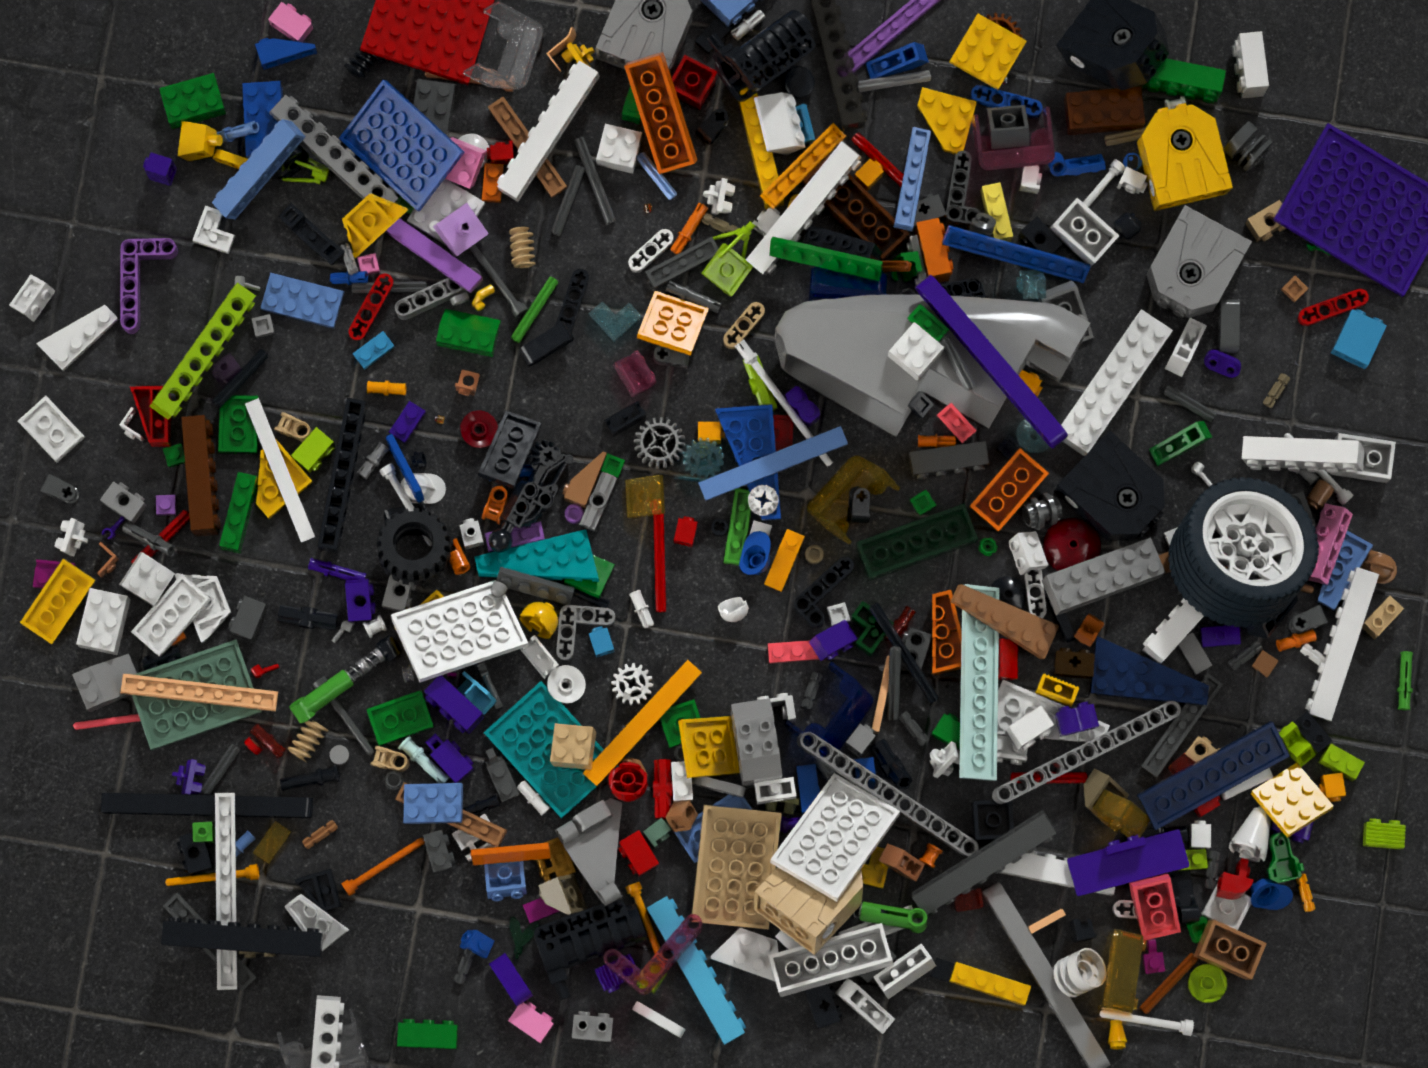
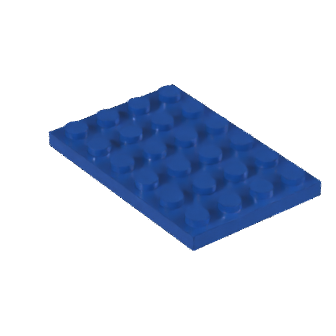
M382 80L339 137L348 148L417 211H421L465 153L387 80Z

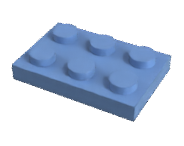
M462 783L404 784V824L462 823Z

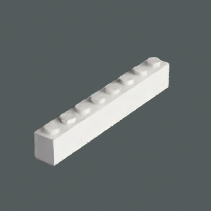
M578 61L577 65H572L569 70V77L567 80L564 79L558 88L560 91L556 96H552L548 103L547 111H543L538 118L539 123L536 127L531 128L528 133V140L520 145L517 151L519 154L515 159H511L507 166L509 169L497 181L499 191L517 202L521 199L600 77L596 70L581 61Z
M841 141L747 257L746 261L762 274H771L777 267L776 262L780 259L769 256L772 237L797 242L801 237L799 234L802 230H807L813 221L811 219L815 214L819 215L825 208L823 204L836 195V188L848 180L849 176L847 175L849 172L858 168L861 163L859 160L862 157Z
M1359 567L1349 572L1347 581L1350 583L1348 589H1344L1341 597L1344 600L1343 605L1337 609L1335 618H1338L1336 626L1332 625L1329 634L1332 638L1330 644H1326L1323 652L1326 657L1324 662L1319 664L1317 672L1320 675L1318 681L1314 680L1311 689L1314 693L1312 699H1308L1305 707L1311 716L1332 721L1379 577L1377 573Z

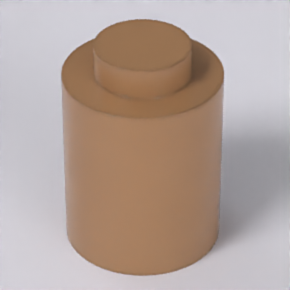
M1318 480L1306 498L1309 507L1314 510L1323 509L1335 489L1327 482Z

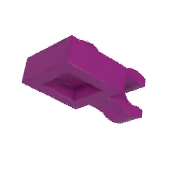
M1156 939L1146 940L1148 954H1143L1145 974L1165 972L1163 952L1157 953Z

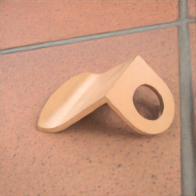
M574 27L570 28L569 34L561 42L546 53L560 73L562 71L552 57L567 48V44L575 41L577 35Z

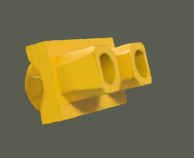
M572 42L566 45L568 49L561 55L567 63L575 59L577 63L581 61L591 67L589 63L594 61L591 55L595 52L593 47L587 49L583 44L579 49L577 44H572Z

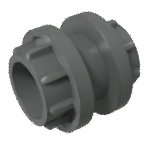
M1043 493L1040 494L1039 500L1034 496L1027 498L1021 507L1022 517L1028 527L1040 530L1044 528L1045 522L1049 526L1057 524L1058 520L1062 517V506L1056 496Z

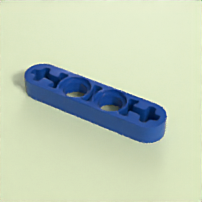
M977 85L971 91V99L977 101V104L992 108L1011 106L1010 102L1012 100H1019L1021 105L1027 102V117L1037 118L1042 113L1043 106L1041 102L1032 98L983 85ZM978 90L982 91V95L985 96L977 98V94L974 93H978ZM988 92H989V93H991L990 96H989V101H986V99H987L986 96L988 95ZM1000 95L1003 101L1000 104H996L993 102L992 97ZM1033 105H1036V109H1038L1035 113H1032L1030 109Z

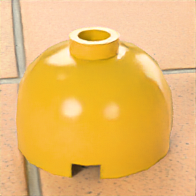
M548 602L528 604L520 614L519 619L523 626L530 632L532 628L539 632L537 636L549 639L558 626L557 613Z

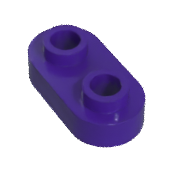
M1218 350L1208 351L1204 358V364L1208 369L1224 376L1234 378L1241 371L1242 366L1238 359Z

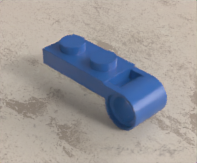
M1054 152L1047 157V164L1054 176H1077L1081 173H1095L1100 170H1106L1102 154L1064 160L1061 153Z

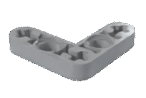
M563 606L559 615L556 648L558 658L562 661H569L573 657L576 624L611 626L616 619L614 611L602 607ZM567 609H571V613H574V616H570V623L574 622L573 626L570 624L562 625V621L566 623V615H563V612H567ZM589 610L593 613V618L590 621L582 618L584 611ZM596 611H600V616H604L605 612H608L612 619L605 622L604 618H598L599 622H595ZM570 628L572 636L564 638L561 635L562 630ZM560 641H572L571 645L567 644V649L571 652L570 654H567L566 657H563V654L559 653L560 650L564 649V643L560 644Z

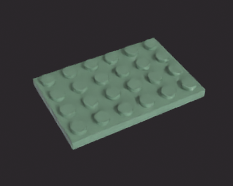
M237 639L134 674L254 689ZM132 695L151 751L262 713L258 709Z

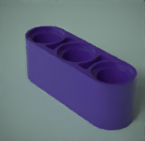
M506 953L489 963L516 1006H519L533 996Z

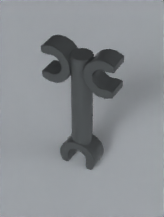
M484 661L477 663L476 665L487 690L497 700L494 704L495 708L503 707Z

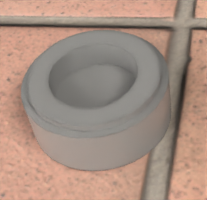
M464 292L450 298V302L453 306L468 301L470 298L468 293Z
M337 745L331 749L330 759L334 764L343 765L349 760L350 755L346 747Z

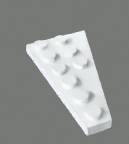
M1002 680L999 687L997 735L1009 736L1006 732L1007 728L1039 706L1043 707L1054 724L1051 728L1052 732L1043 739L1086 743L1106 733L1110 725L1098 720V728L1060 737L1054 714L1059 712V708L1065 707L1064 705L1005 680Z

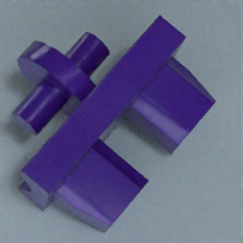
M191 759L187 760L186 769L185 766L179 765L178 772H172V776L177 777L176 785H182L181 794L201 793L202 783L193 782L194 775L204 776L205 765Z

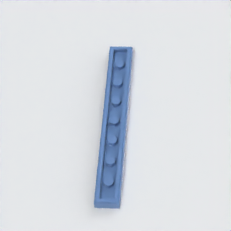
M841 426L701 481L698 484L705 501L846 446L848 442Z

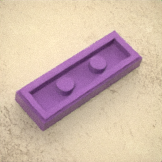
M541 521L535 525L532 524L527 529L525 527H514L511 532L513 539L511 547L544 540ZM492 532L485 533V538H486V542H487V547H488V552H489V553H490V552H495V551L489 546V542H488L489 535H490Z

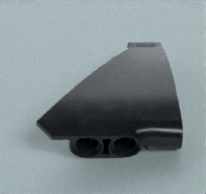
M1186 826L1161 827L1157 830L1153 828L1119 831L1113 841L1120 840V843L1128 841L1127 838L1138 835L1139 838H1147L1178 829L1180 830L1185 850H1187L1188 833ZM1190 870L1169 872L1168 875L1171 878L1179 923L1199 922V908L1194 897Z

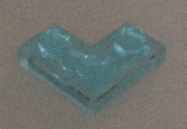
M603 301L588 313L613 342L617 341L642 319L640 313L630 303L616 315Z

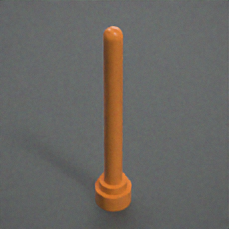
M424 838L415 840L354 880L347 879L341 884L349 896L356 893L355 890L358 889L359 885L424 845Z

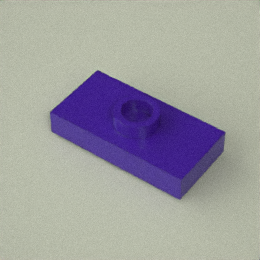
M1234 625L1200 628L1202 648L1241 644L1239 627H1234Z

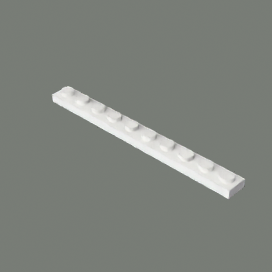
M215 793L216 921H220L221 925L228 926V922H237L235 793ZM217 949V990L237 989V951Z

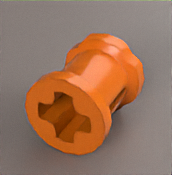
M928 843L926 845L927 850L919 861L934 869V863L943 851Z

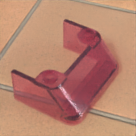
M1045 107L1042 110L1044 129H1038L1032 133L1031 146L1019 148L991 149L990 137L986 135L980 136L978 114L974 115L971 118L980 167L985 171L1051 163L1055 157L1050 107Z

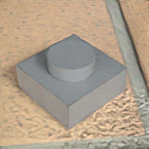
M270 314L251 318L256 338L275 334Z

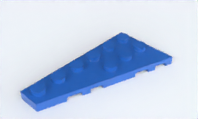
M772 405L715 409L738 466L776 452ZM778 473L748 484L749 492L758 485H767L776 491L779 499L776 510L769 515L760 516L761 520L781 519ZM766 493L761 498H755L761 501V508H763L765 502H772L766 499Z

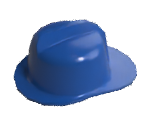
M756 531L746 538L739 562L743 573L747 575H760V573L768 569L770 565L771 541L766 533Z
M1264 878L1256 883H1252L1251 904L1257 908L1279 910L1286 907L1292 901L1293 892L1285 885L1276 884L1272 880Z

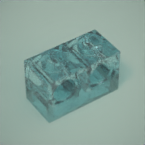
M1037 270L1019 271V277H1016V288H1018V293H1021L1023 299L1046 298V278L1043 272Z

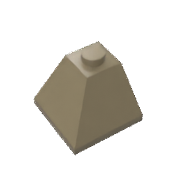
M1094 768L1083 784L1085 807L1104 825L1108 826L1129 794L1109 775Z
M574 874L559 876L538 885L540 889L539 895L544 900V903L567 915L587 909Z

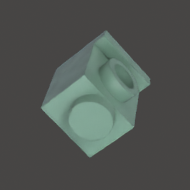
M661 817L644 830L643 834L652 846L657 848L658 841L663 843L670 837L669 833L672 828L667 820L664 821Z

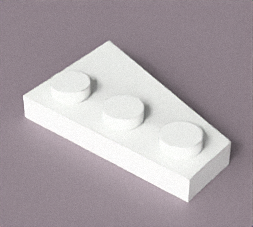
M302 894L284 906L302 931L307 932V928L320 929L319 933L324 934L322 952L349 931L348 928Z

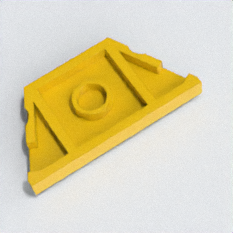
M370 193L342 218L344 228L347 230L348 241L353 249V257L357 258L404 215L408 209Z

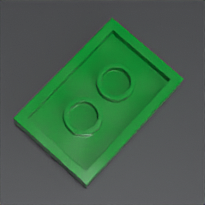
M232 395L220 408L219 453H257L258 435L245 403L258 399L259 396Z
M421 690L366 709L379 746L434 727Z

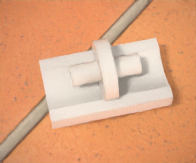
M721 178V181H716L715 185H710L709 190L703 192V196L708 198L707 204L712 205V215H718L719 213L728 214L732 210V203L724 201L725 195L731 197L735 192V186L727 183L728 179Z
M73 518L70 521L63 520L60 528L61 531L66 532L64 539L58 537L54 546L65 554L74 557L76 550L80 549L81 543H88V539L84 538L85 530L83 528L85 524Z
M952 741L940 751L933 749L930 752V763L934 769L933 777L938 778L941 774L949 776L953 772L952 763L960 765V751L957 750L956 743Z

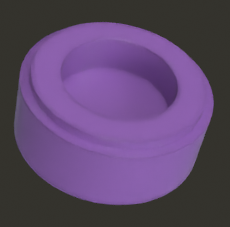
M577 504L569 505L565 509L566 520L571 524H577L581 521L584 515L582 507Z

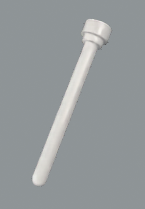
M1114 159L1110 164L1109 172L1083 203L1089 207L1114 176L1121 175L1126 167L1120 161Z
M1290 433L1284 435V438H1294ZM1325 470L1316 472L1335 489L1336 497L1342 506L1354 496L1349 490L1342 489Z
M390 463L380 469L379 472L382 477H385L386 480L389 479L408 511H414L413 504L395 476L396 469L394 465ZM422 535L426 543L429 546H432V542L430 541V539Z
M1108 1010L1100 1011L1102 1018L1175 1029L1188 1036H1191L1193 1032V1020L1185 1019L1184 1021L1175 1022Z

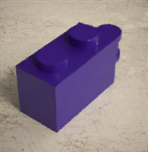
M435 733L425 742L433 751L430 756L454 783H460L474 770L472 767L474 763L467 755L463 757L458 752L461 748L454 740L451 743L448 739L443 742ZM439 742L441 745L435 749L433 745Z

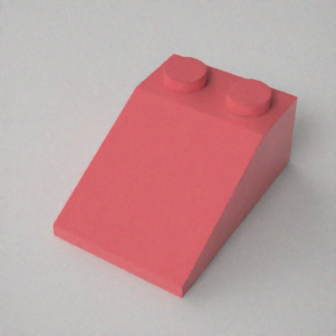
M1168 873L1129 883L1143 941L1181 932L1171 878Z

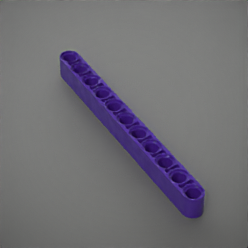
M929 275L915 287L918 294L1052 449L1068 437L1066 430L932 275Z

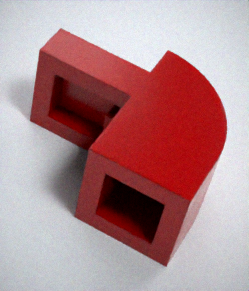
M1241 858L1236 864L1235 875L1226 872L1222 873L1218 879L1216 897L1235 900L1241 898L1248 891L1254 880L1248 878L1250 874L1248 859Z

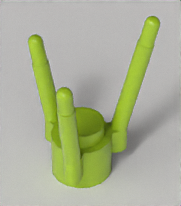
M309 158L308 162L314 166L295 160L296 164L311 169V176L314 179L282 178V180L320 185L321 181L326 182L330 169Z

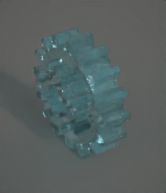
M699 438L698 443L692 440V446L687 445V451H683V457H685L683 464H687L685 470L691 469L690 475L693 476L696 473L697 479H700L701 475L708 479L709 474L714 477V471L720 472V466L724 465L722 460L724 453H720L722 451L721 446L716 447V441L709 443V438L705 442H703L702 438ZM713 452L716 456V461H714V458H712ZM691 456H693V459L695 460L694 464H692L691 462Z

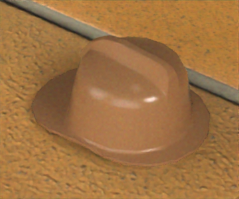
M1373 550L1369 552L1361 566L1362 569L1379 574L1377 580L1379 584L1391 582L1397 574V566L1392 557Z

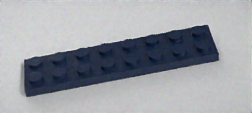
M1270 721L1141 792L1137 797L1153 829L1157 830L1288 758L1290 755L1274 723Z

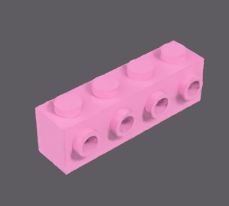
M1325 503L1323 510H1321L1320 519L1315 528L1319 545L1318 560L1308 581L1328 585L1353 515L1345 507Z

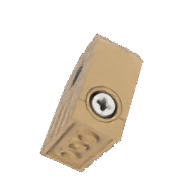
M777 867L756 889L754 894V910L815 955L860 907L863 894L861 869L836 902Z

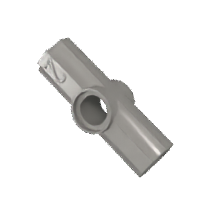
M601 473L579 525L588 530L595 531L617 481L616 477L608 473ZM597 497L604 500L600 506H596L593 503V500Z

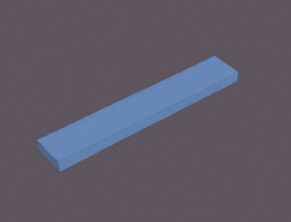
M917 127L912 128L894 228L908 231L913 230L931 135L930 130Z

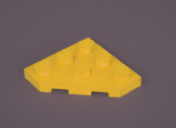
M922 87L917 107L938 139L943 151L952 154L964 151L977 101Z
M276 440L299 495L313 481ZM262 449L260 453L256 505L270 519L286 504L265 452Z

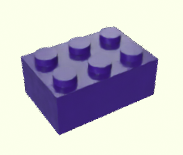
M442 675L438 676L424 690L426 701L434 708L438 706L441 715L448 721L452 719L454 721L453 724L462 734L466 732L469 735L485 718L483 713Z

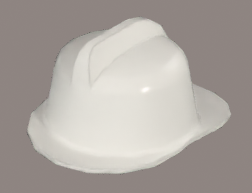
M413 473L422 489L424 504L437 503L444 497L446 487L442 478L434 474ZM404 478L401 481L402 488L411 503H418Z

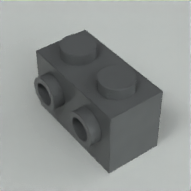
M442 830L423 835L433 873L438 874L454 869L452 864L455 863L453 852L449 853L447 845H450L447 833L443 834Z

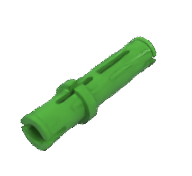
M1402 651L1400 652V682L1397 688L1399 693L1398 710L1406 711L1410 710L1411 693H1413V688H1411L1413 652Z

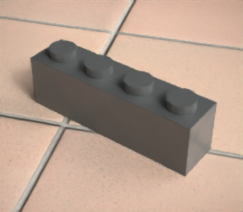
M986 441L909 453L912 478L917 477V480L927 479L929 475L943 477L947 476V473L950 472L963 474L966 473V470L974 469V472L983 471L989 465Z

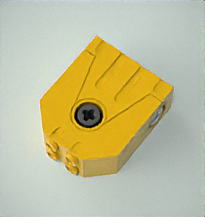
M1178 104L1175 106L1176 108L1170 110L1168 107L1158 109L1137 141L1154 211L1226 195L1233 188L1216 119L1193 104Z

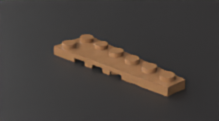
M962 584L957 586L951 599V603L1041 660L1046 658L1059 627L1057 624Z

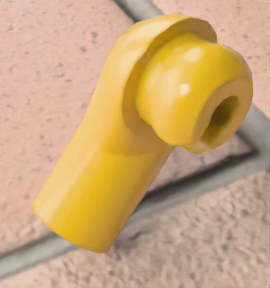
M490 284L476 293L472 306L477 311L484 309L485 304L482 301L495 292L494 287Z

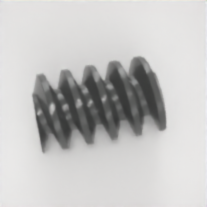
M978 213L972 219L969 231L991 237L996 221L989 214Z

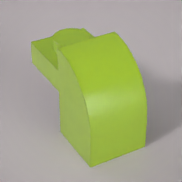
M1293 721L1281 729L1279 735L1290 757L1300 767L1316 755L1312 745L1302 737L1298 726Z

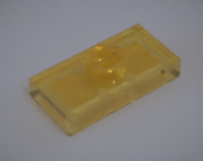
M275 821L253 853L270 864L292 832Z

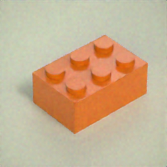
M939 218L916 222L914 233L918 237L926 276L932 275L939 283L949 281L954 267L952 259H948L949 246L942 244L945 234L944 224L940 223Z

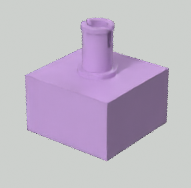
M468 203L433 226L454 257H457L489 234Z

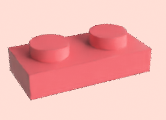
M952 403L937 414V417L961 444L976 433L975 428Z

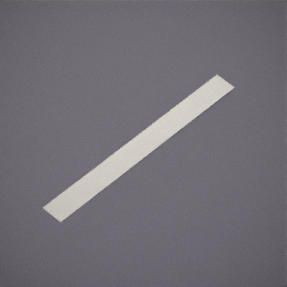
M259 398L245 403L300 541L304 542L314 538L315 535Z

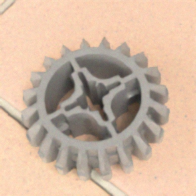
M662 417L659 419L660 423H656V419L652 418L653 424L650 425L648 421H645L647 428L640 426L639 429L642 433H635V436L640 439H634V443L638 444V446L634 447V450L640 451L637 454L638 458L644 456L642 459L643 464L649 460V467L656 463V469H659L660 464H663L665 469L667 468L666 462L673 466V458L676 461L680 460L677 454L683 455L684 453L680 448L685 447V443L680 441H683L685 436H678L681 434L682 429L675 430L677 427L676 423L669 426L670 419L665 424ZM663 429L670 434L660 435L655 430ZM650 433L653 441L647 448H644V439ZM656 438L660 442L663 440V448L659 447V445L658 447L656 446ZM674 438L676 444L673 451L669 454L666 446ZM655 451H658V452H660L664 457H654V456L650 455L649 453H650V452L653 453V452H655Z

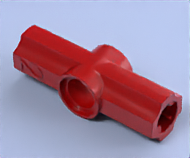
M667 759L654 760L653 798H655V819H660L661 817L666 819L671 808V798H673L671 760Z

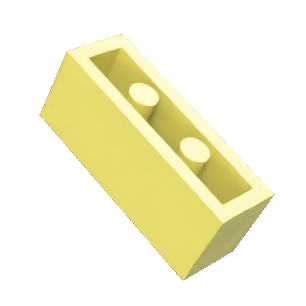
M1001 182L982 186L980 193L985 213L991 215L996 221L991 237L1012 242L1013 233Z

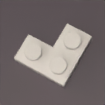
M205 206L192 241L229 254L235 235L218 230L223 215L219 210Z

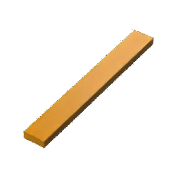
M687 660L593 761L592 770L586 769L583 774L595 786H598L695 682L702 672Z

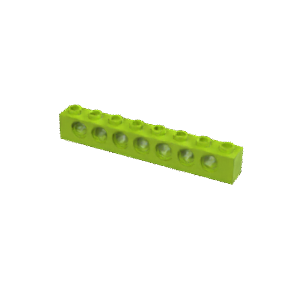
M238 282L234 285L149 407L168 420L172 415L174 417L177 416L182 409L179 405L182 401L186 402L192 394L190 389L193 385L197 387L203 377L200 375L204 370L207 372L213 364L211 359L214 355L218 357L224 347L221 345L225 340L228 342L234 334L232 329L235 325L239 327L245 317L242 315L245 311L249 312L255 304L253 299L256 295ZM232 304H238L240 311H235L232 308ZM221 319H227L229 326L223 325ZM211 333L217 334L219 341L213 340ZM200 349H207L209 355H202ZM190 363L196 364L198 371H193L190 368ZM179 378H184L188 385L182 386ZM169 393L175 394L177 401H171L168 396Z

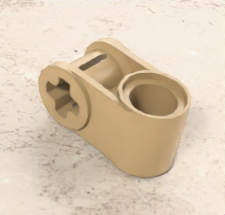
M284 412L281 413L282 418L278 426L274 428L276 432L301 442L312 432L306 422ZM307 428L305 435H298L300 429Z
M375 746L376 753L370 765L398 772H404L408 769L410 762L403 753ZM398 758H404L405 760L404 765L401 767L395 766V761Z

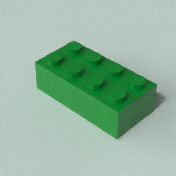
M1166 59L1148 83L1144 84L1143 88H1147L1150 92L1162 91L1170 96L1182 95L1186 99L1194 100L1198 98L1203 99V102L1214 103L1218 101L1222 93L1226 70Z

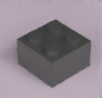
M1025 105L987 108V124L991 149L1029 146V125Z

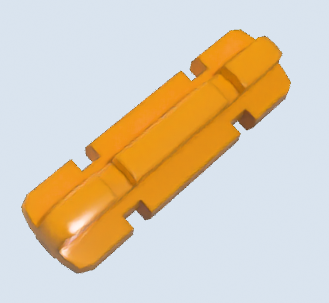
M1302 874L1301 878L1296 879V882L1299 884V893L1302 902H1304V911H1314L1315 904L1312 902L1313 897L1309 884H1307L1308 879L1306 874Z

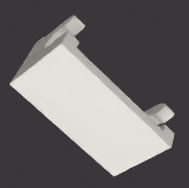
M535 635L530 638L527 647L520 649L544 679L555 668L559 667V664Z

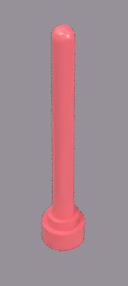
M138 714L75 722L73 727L76 730L138 722L140 718Z

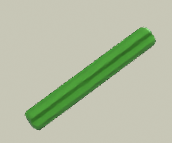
M551 276L548 278L512 334L511 339L513 341L521 342L557 286L558 280Z

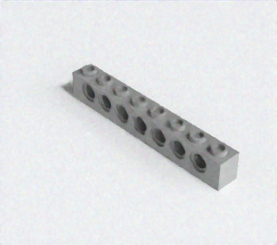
M285 95L270 111V115L278 122L282 119L292 121L306 136L301 143L360 198L364 199L370 193L372 194L374 189H380L382 191L381 198L393 203L398 200V197H396L397 192L390 186L387 188L383 185V180L376 173L374 175L368 171L369 167L363 161L358 162L354 158L355 154L349 148L344 149L340 145L341 141L335 135L330 136L326 132L327 128L321 122L316 123L312 119L313 115L308 110H302L298 106L299 102L294 97ZM291 111L296 112L298 119L290 120L288 113ZM305 124L310 125L312 132H303L302 126ZM323 137L326 140V145H317L316 139ZM333 150L339 151L340 158L333 159L330 156V152ZM351 163L355 169L352 172H347L344 169V165ZM365 176L369 182L366 185H361L358 182V178Z

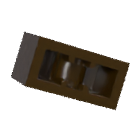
M1060 648L1054 655L1053 676L1092 679L1094 677L1095 654L1090 653V650L1081 649L1079 652H1071L1069 648ZM1075 659V661L1079 664H1077L1076 667H1073V664L1069 662Z

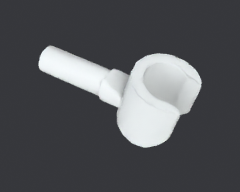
M1195 462L1191 468L1192 473L1202 478L1210 487L1212 483L1202 472L1205 466L1200 462Z

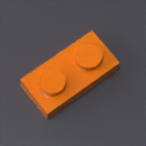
M485 163L482 201L501 203L502 192L497 187V181L504 173V164Z

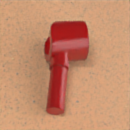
M258 664L251 668V672L254 677L260 678L265 673L278 669L279 665L275 664L262 669Z

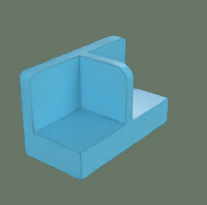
M464 671L462 675L466 680L457 690L485 715L497 700Z

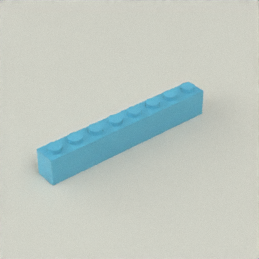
M666 896L647 907V910L723 1044L726 1045L745 1034L743 1029L746 1026L741 1017L739 1019L736 1018L734 1012L737 1010L732 1001L727 1002L724 997L727 993L722 984L718 985L714 978L717 975L712 966L708 968L704 962L707 960L702 949L698 951L695 943H697L695 936L692 932L688 934L685 928L688 924L682 915L679 917L675 910L678 907L673 898L669 900Z

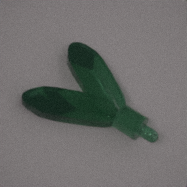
M511 917L509 927L515 943V959H518L519 954H522L523 946L534 936L539 923H531L522 933L519 921L515 917Z

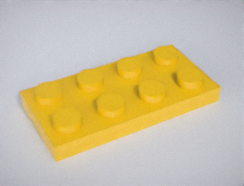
M62 559L20 623L53 644L96 580L67 560Z

